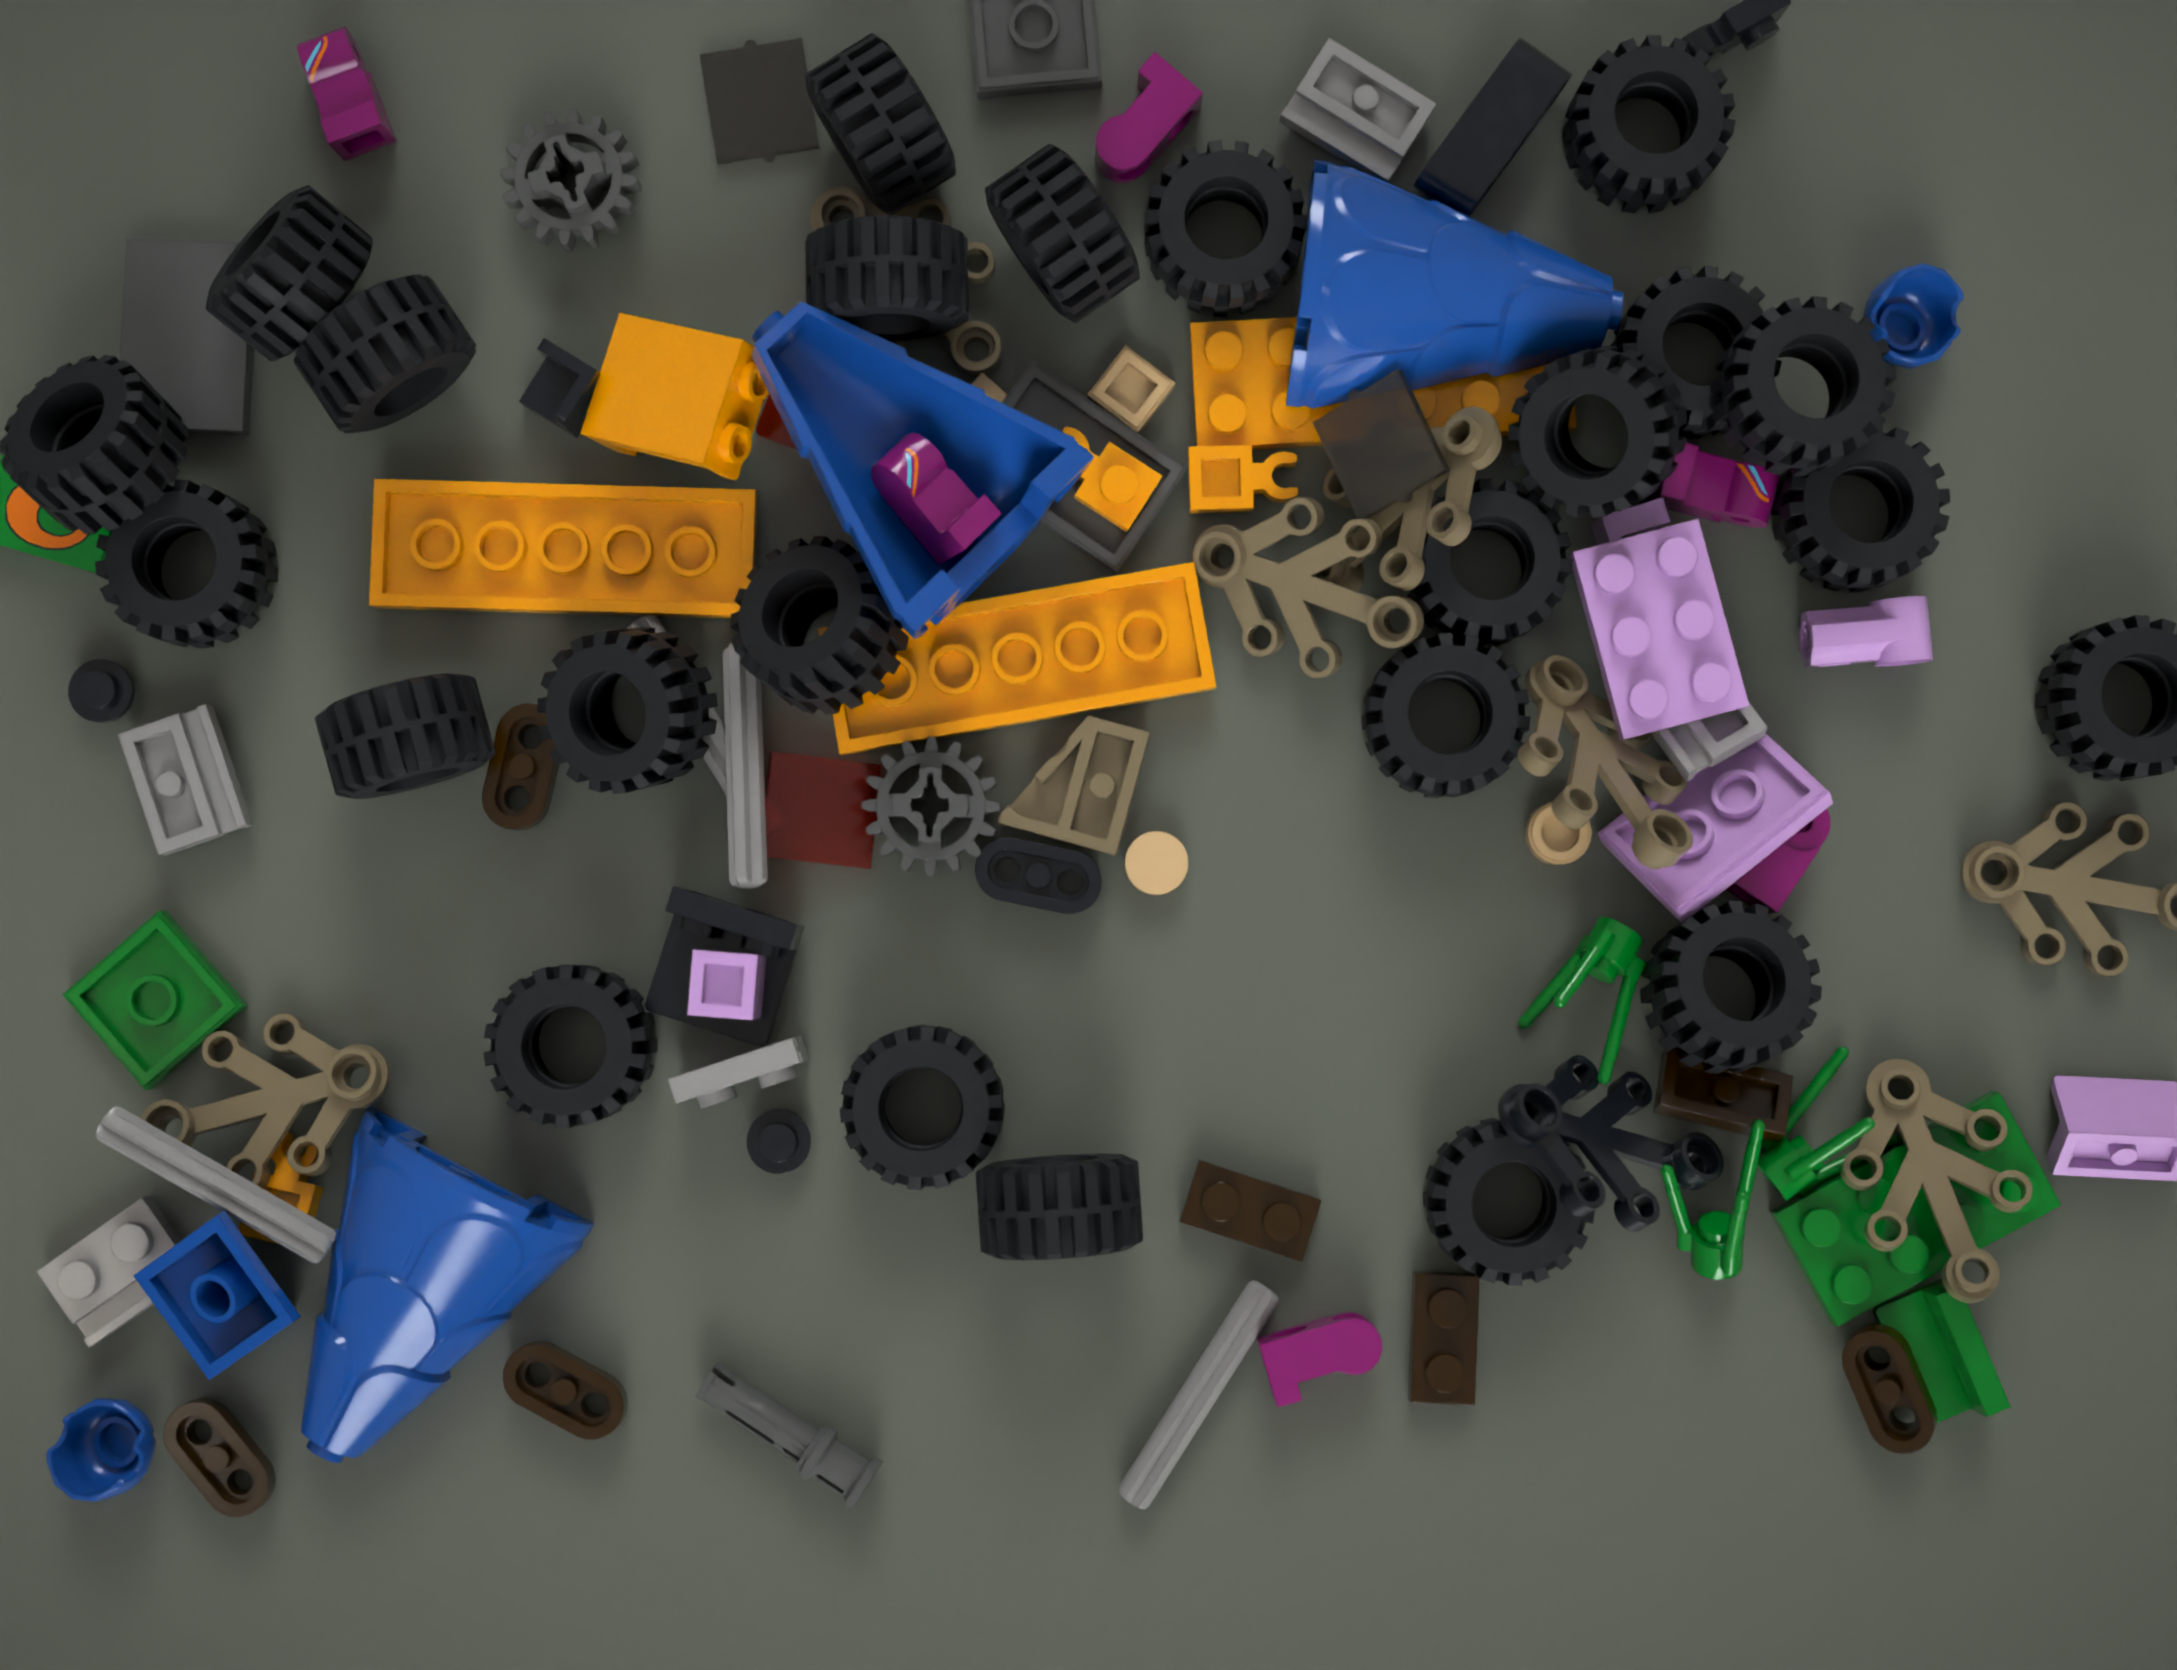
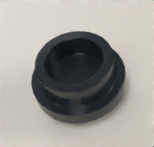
M95 659L84 663L74 672L69 682L68 695L73 709L81 717L96 723H109L118 720L130 709L135 696V686L131 675L123 666L110 660Z
M776 1109L760 1115L749 1128L747 1134L748 1153L752 1161L766 1172L783 1174L793 1171L806 1160L810 1152V1130L799 1115L789 1110Z

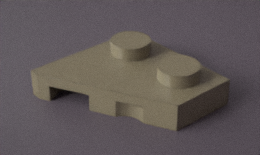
M1087 716L1068 737L1067 743L1055 756L1050 757L1034 775L1035 778L1010 806L1007 805L1000 813L998 823L1117 856L1150 740V732Z

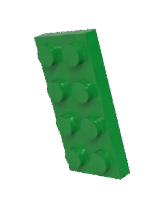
M1990 1091L1963 1106L1973 1112L1981 1109H1991L2001 1114L2005 1119L2007 1135L2003 1142L1994 1150L1987 1152L1975 1150L1968 1145L1963 1134L1934 1122L1928 1125L1934 1142L1999 1173L2005 1170L2020 1171L2031 1181L2033 1194L2030 1201L2019 1211L2007 1213L1997 1209L1988 1197L1949 1179L1978 1249L1988 1246L2061 1206L2059 1199L2000 1092ZM1985 1120L1975 1122L1974 1130L1979 1138L1986 1141L1996 1138V1129L1993 1124ZM1903 1139L1894 1146L1883 1150L1880 1156L1883 1163V1174L1872 1188L1864 1191L1854 1190L1845 1184L1841 1173L1813 1187L1802 1196L1799 1195L1769 1211L1829 1322L1836 1327L1942 1271L1944 1264L1950 1257L1922 1186L1905 1220L1908 1226L1907 1237L1897 1249L1889 1252L1878 1251L1871 1247L1865 1238V1225L1870 1217L1881 1209L1907 1153ZM1866 1160L1850 1168L1852 1174L1858 1179L1868 1180L1873 1176V1168ZM2002 1181L2000 1183L1999 1191L2004 1199L2010 1202L2020 1201L2022 1194L2017 1184L2012 1181ZM1888 1220L1875 1222V1233L1881 1240H1896L1897 1228L1892 1222Z

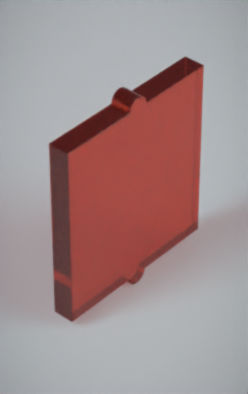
M770 752L765 796L767 858L871 869L874 836L867 835L865 828L877 821L878 818L877 813L863 810L861 802L868 799H877L878 791L872 788L866 780L868 776L880 777L881 765Z

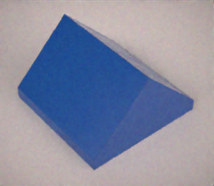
M225 1211L217 1214L133 1275L208 1380L301 1317Z

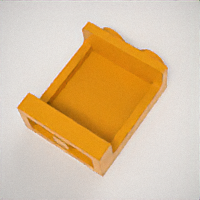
M619 313L580 434L618 453L636 457L637 452L702 467L723 478L737 480L743 462L751 451L752 434L763 400L769 394L752 359L754 346L743 339Z

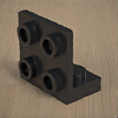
M673 886L665 911L674 915L645 1002L646 1010L757 1046L766 1045L805 926L686 888ZM705 949L757 953L767 956L761 1018L742 1020L687 1015L692 950Z

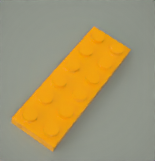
M1297 317L1190 323L1189 327L1196 446L1252 445V449L1363 444L1367 443L1371 429L1380 421L1392 420L1405 429L1444 427L1453 414L1467 407H1480L1489 412L1496 419L1501 435L1508 436V426L1519 421V415L1511 412L1516 398L1528 393L1524 385L1533 375L1543 372L1545 370L1544 366H1546H1538L1497 377L1483 373L1410 392L1406 389H1401L1314 409L1306 406L1292 407L1286 406V397ZM1575 404L1569 417V432H1573L1576 429ZM1394 435L1387 442H1392Z
M374 479L369 606L380 609L628 616L651 614L663 617L731 618V614L740 610V606L734 601L738 590L747 589L751 580L746 576L756 566L758 492L756 489Z
M1190 562L961 603L936 626L929 620L925 624L929 629L919 638L914 639L902 628L901 630L909 637L906 650L897 651L895 658L901 664L895 674L887 672L881 679L885 687L876 695L870 691L862 695L863 704L853 709L842 703L839 713L832 715L839 754L847 755L902 745L905 741L915 743L926 741L928 737H935L937 739L1214 690L1217 686L1195 564ZM828 627L817 628L819 637Z

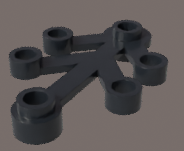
M1581 1055L1572 1056L1558 1066L1554 1073V1079L1546 1086L1537 1083L1517 1084L1504 1092L1498 1104V1114L1503 1128L1518 1144L1539 1150L1563 1183L1559 1189L1560 1200L1566 1210L1575 1216H1585L1600 1207L1605 1201V1189L1596 1175L1582 1168L1564 1141L1576 1144L1616 1195L1617 1199L1614 1203L1616 1219L1622 1227L1631 1232L1641 1231L1654 1223L1659 1217L1660 1208L1655 1196L1649 1190L1639 1185L1619 1157L1661 1169L1665 1164L1671 1165L1677 1182L1682 1189H1700L1717 1179L1723 1172L1724 1160L1717 1144L1705 1134L1692 1132L1671 1145L1611 1127L1623 1116L1634 1115L1646 1107L1652 1100V1090L1649 1083L1642 1075L1636 1072H1627L1613 1081L1608 1087L1607 1096L1581 1117L1562 1112L1561 1107L1569 1099H1580L1598 1086L1597 1068L1588 1058ZM1573 1073H1575V1074L1577 1075V1077L1579 1078L1580 1082L1575 1078V1076H1574ZM1579 1188H1580V1189L1583 1191V1193L1585 1194L1586 1199H1585V1198L1581 1195V1193L1579 1192ZM1634 1205L1638 1208L1640 1214L1635 1210Z

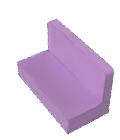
M2062 1075L2054 1077L2050 1089L2060 1123L2046 1155L2052 1175L2177 1181V1082Z

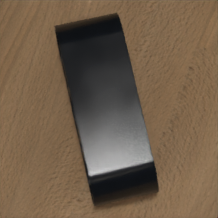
M1518 39L1433 154L1413 186L1430 199L1470 217L1557 99L1572 74L1524 39Z

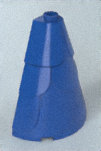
M1314 160L1306 218L1307 233L1298 314L1291 352L1286 406H1306L1314 409L1401 389H1406L1410 392L1483 373L1497 377L1547 365L1557 359L1588 348L1590 350L1599 348L1604 341L1607 329L1618 330L1623 308V292L1613 291L1612 277L1514 230L1504 234L1438 201H1427L1348 166H1338L1328 161Z
M802 301L785 316L779 311L772 313L752 335L751 339L755 342L752 359L800 457L810 460L843 531L850 533L892 617L901 622L903 628L914 639L921 637L929 629L925 625L929 620L936 626L954 611L1023 543L1041 523L1040 520L1046 515L1053 501L1055 500L1058 503L1067 494L1094 458L1086 448L1077 443L1074 437L986 396L984 390L908 357L906 348ZM909 433L919 434L929 440L939 450L947 467L958 475L977 498L985 494L1002 513L964 551L939 565L880 495L871 478L872 467Z
M373 1106L367 1107L360 1120L359 1127L353 1134L339 1227L335 1230L336 1238L331 1249L324 1311L319 1313L315 1320L301 1422V1432L309 1439L306 1445L307 1448L320 1458L334 1463H341L344 1457L357 1458L367 1452L451 1378L450 1370L509 1320L511 1312L582 1248L584 1239L589 1235L595 1224L540 1194L525 1199L422 1145L426 1134Z

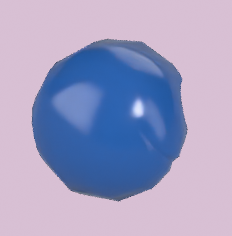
M1925 263L1903 268L1887 276L1871 291L1865 304L1863 318L1866 316L1876 326L1869 332L1875 343L1885 338L1890 348V352L1882 357L1885 363L1912 369L1937 361L1952 344V340L1956 339L1961 333V328L1956 322V312L1964 295L1961 288L1945 269Z
M97 1398L63 1418L64 1428L58 1442L46 1452V1461L56 1487L73 1500L97 1502L126 1493L143 1479L153 1459L156 1440L154 1438L153 1426L146 1413L128 1400Z

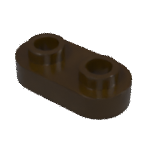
M527 703L511 708L501 718L494 740L496 754L489 761L482 791V804L485 813L491 821L506 829L526 830L536 826L546 816L551 803L559 764H556L549 754L555 748L552 739L543 740L537 748L529 749L523 741L524 733L529 727L547 725L546 713H537V704ZM523 787L529 794V802L524 809L515 811L510 806L509 796L514 789Z
M1869 1324L1859 1328L1850 1337L1843 1350L1842 1365L1869 1431L1880 1446L1898 1454L1917 1452L1927 1445L1937 1425V1411L1912 1350L1905 1337L1890 1326ZM1873 1346L1884 1348L1890 1356V1361L1888 1363L1875 1362L1870 1357L1868 1348ZM1898 1406L1909 1408L1914 1413L1916 1420L1911 1423H1904L1898 1420L1894 1415L1893 1408Z
M534 1341L523 1345L508 1358L503 1369L504 1388L508 1396L515 1403L579 1438L587 1440L601 1439L612 1433L621 1424L626 1415L628 1398L623 1385L618 1379L553 1343ZM541 1362L549 1368L550 1379L548 1383L539 1384L531 1378L530 1366L532 1363ZM595 1392L605 1398L606 1410L604 1413L594 1414L588 1410L585 1403L587 1394Z
M199 1398L181 1405L170 1414L163 1431L165 1447L170 1456L215 1510L226 1516L242 1517L254 1512L270 1499L276 1484L274 1467L223 1404L213 1399ZM197 1420H205L210 1424L212 1437L209 1441L201 1440L196 1435L195 1424ZM238 1469L246 1470L251 1474L253 1479L251 1490H243L236 1484L235 1474Z

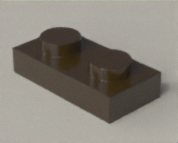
M1676 1047L1669 1052L1664 1050L1661 1056L1653 1113L1750 1136L1753 1121L1761 1119L1765 1123L1763 1140L1778 1143L1786 1135L1793 1083L1792 1075L1756 1066L1746 1071L1732 1074L1730 1068L1719 1074L1704 1072L1705 1062H1700L1693 1067L1680 1062L1679 1059L1683 1053L1682 1049Z
M1199 1159L1179 1220L1182 1223L1302 1262L1321 1200L1320 1198Z
M1413 1271L1408 1400L1410 1403L1475 1406L1480 1280L1477 1275L1470 1273Z

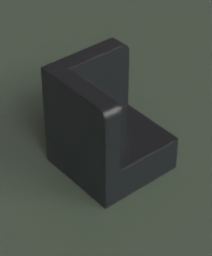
M543 338L537 350L546 359L519 402L532 412L578 438L600 373L595 368Z

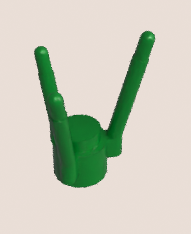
M1600 916L1589 935L1583 936L1573 955L1521 1016L1518 1026L1521 1029L1529 1028L1552 1001L1555 1007L1563 1008L1588 974L1609 984L1614 982L1616 976H1621L1623 979L1597 1077L1600 1084H1608L1617 1059L1635 986L1647 965L1646 962L1636 956L1644 942L1643 939L1623 923L1609 917Z
M1840 1046L1790 1107L1786 1135L1778 1143L1762 1139L1761 1143L1765 1152L1759 1156L1757 1166L1785 1201L1789 1200L1796 1193L1802 1196L1818 1183L1840 1173L1841 1164L1850 1152L1825 1164L1822 1162L1855 1142L1856 1139L1872 1130L1875 1126V1121L1872 1118H1864L1815 1150L1799 1134L1791 1141L1785 1138L1848 1057L1849 1049L1845 1046ZM1895 1134L1891 1135L1884 1150L1897 1143L1898 1138ZM1856 1159L1852 1161L1850 1168L1865 1160Z
M1755 1119L1751 1126L1731 1214L1722 1211L1707 1212L1699 1218L1695 1225H1691L1673 1167L1669 1164L1661 1167L1665 1191L1677 1227V1248L1681 1251L1691 1252V1266L1700 1276L1723 1280L1738 1275L1742 1270L1746 1216L1765 1129V1123L1761 1119Z

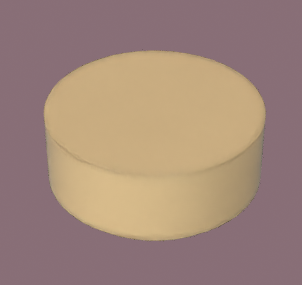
M1552 802L1537 808L1530 815L1525 827V840L1530 852L1540 861L1550 865H1563L1576 861L1586 852L1592 837L1590 821L1579 829L1566 827L1553 814Z
M1162 831L1147 832L1136 838L1129 846L1125 856V871L1128 879L1138 890L1150 895H1163L1173 891L1183 882L1188 871L1189 862L1185 847L1176 837Z

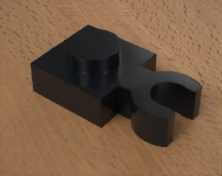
M1744 0L1723 12L1719 19L1710 24L1703 25L1684 36L1681 40L1688 42L1684 52L1695 57L1701 49L1712 58L1717 53L1721 52L1723 54L1741 43L1746 50L1753 49L1767 41L1780 30L1777 22L1789 7L1791 1Z

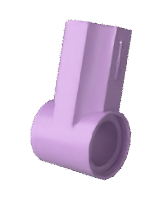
M1927 596L1895 597L1869 602V606L1806 611L1800 614L1798 637L1800 654L1803 656L1805 667L1840 666L1864 662H1874L1875 667H1888L1933 661Z

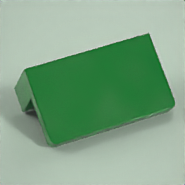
M1942 1279L1883 1302L1873 1308V1315L1877 1324L1887 1325L1896 1329L1907 1340L1936 1407L1937 1423L1970 1409L1989 1417L2011 1408L1968 1303L1960 1302L1949 1295L1943 1286Z

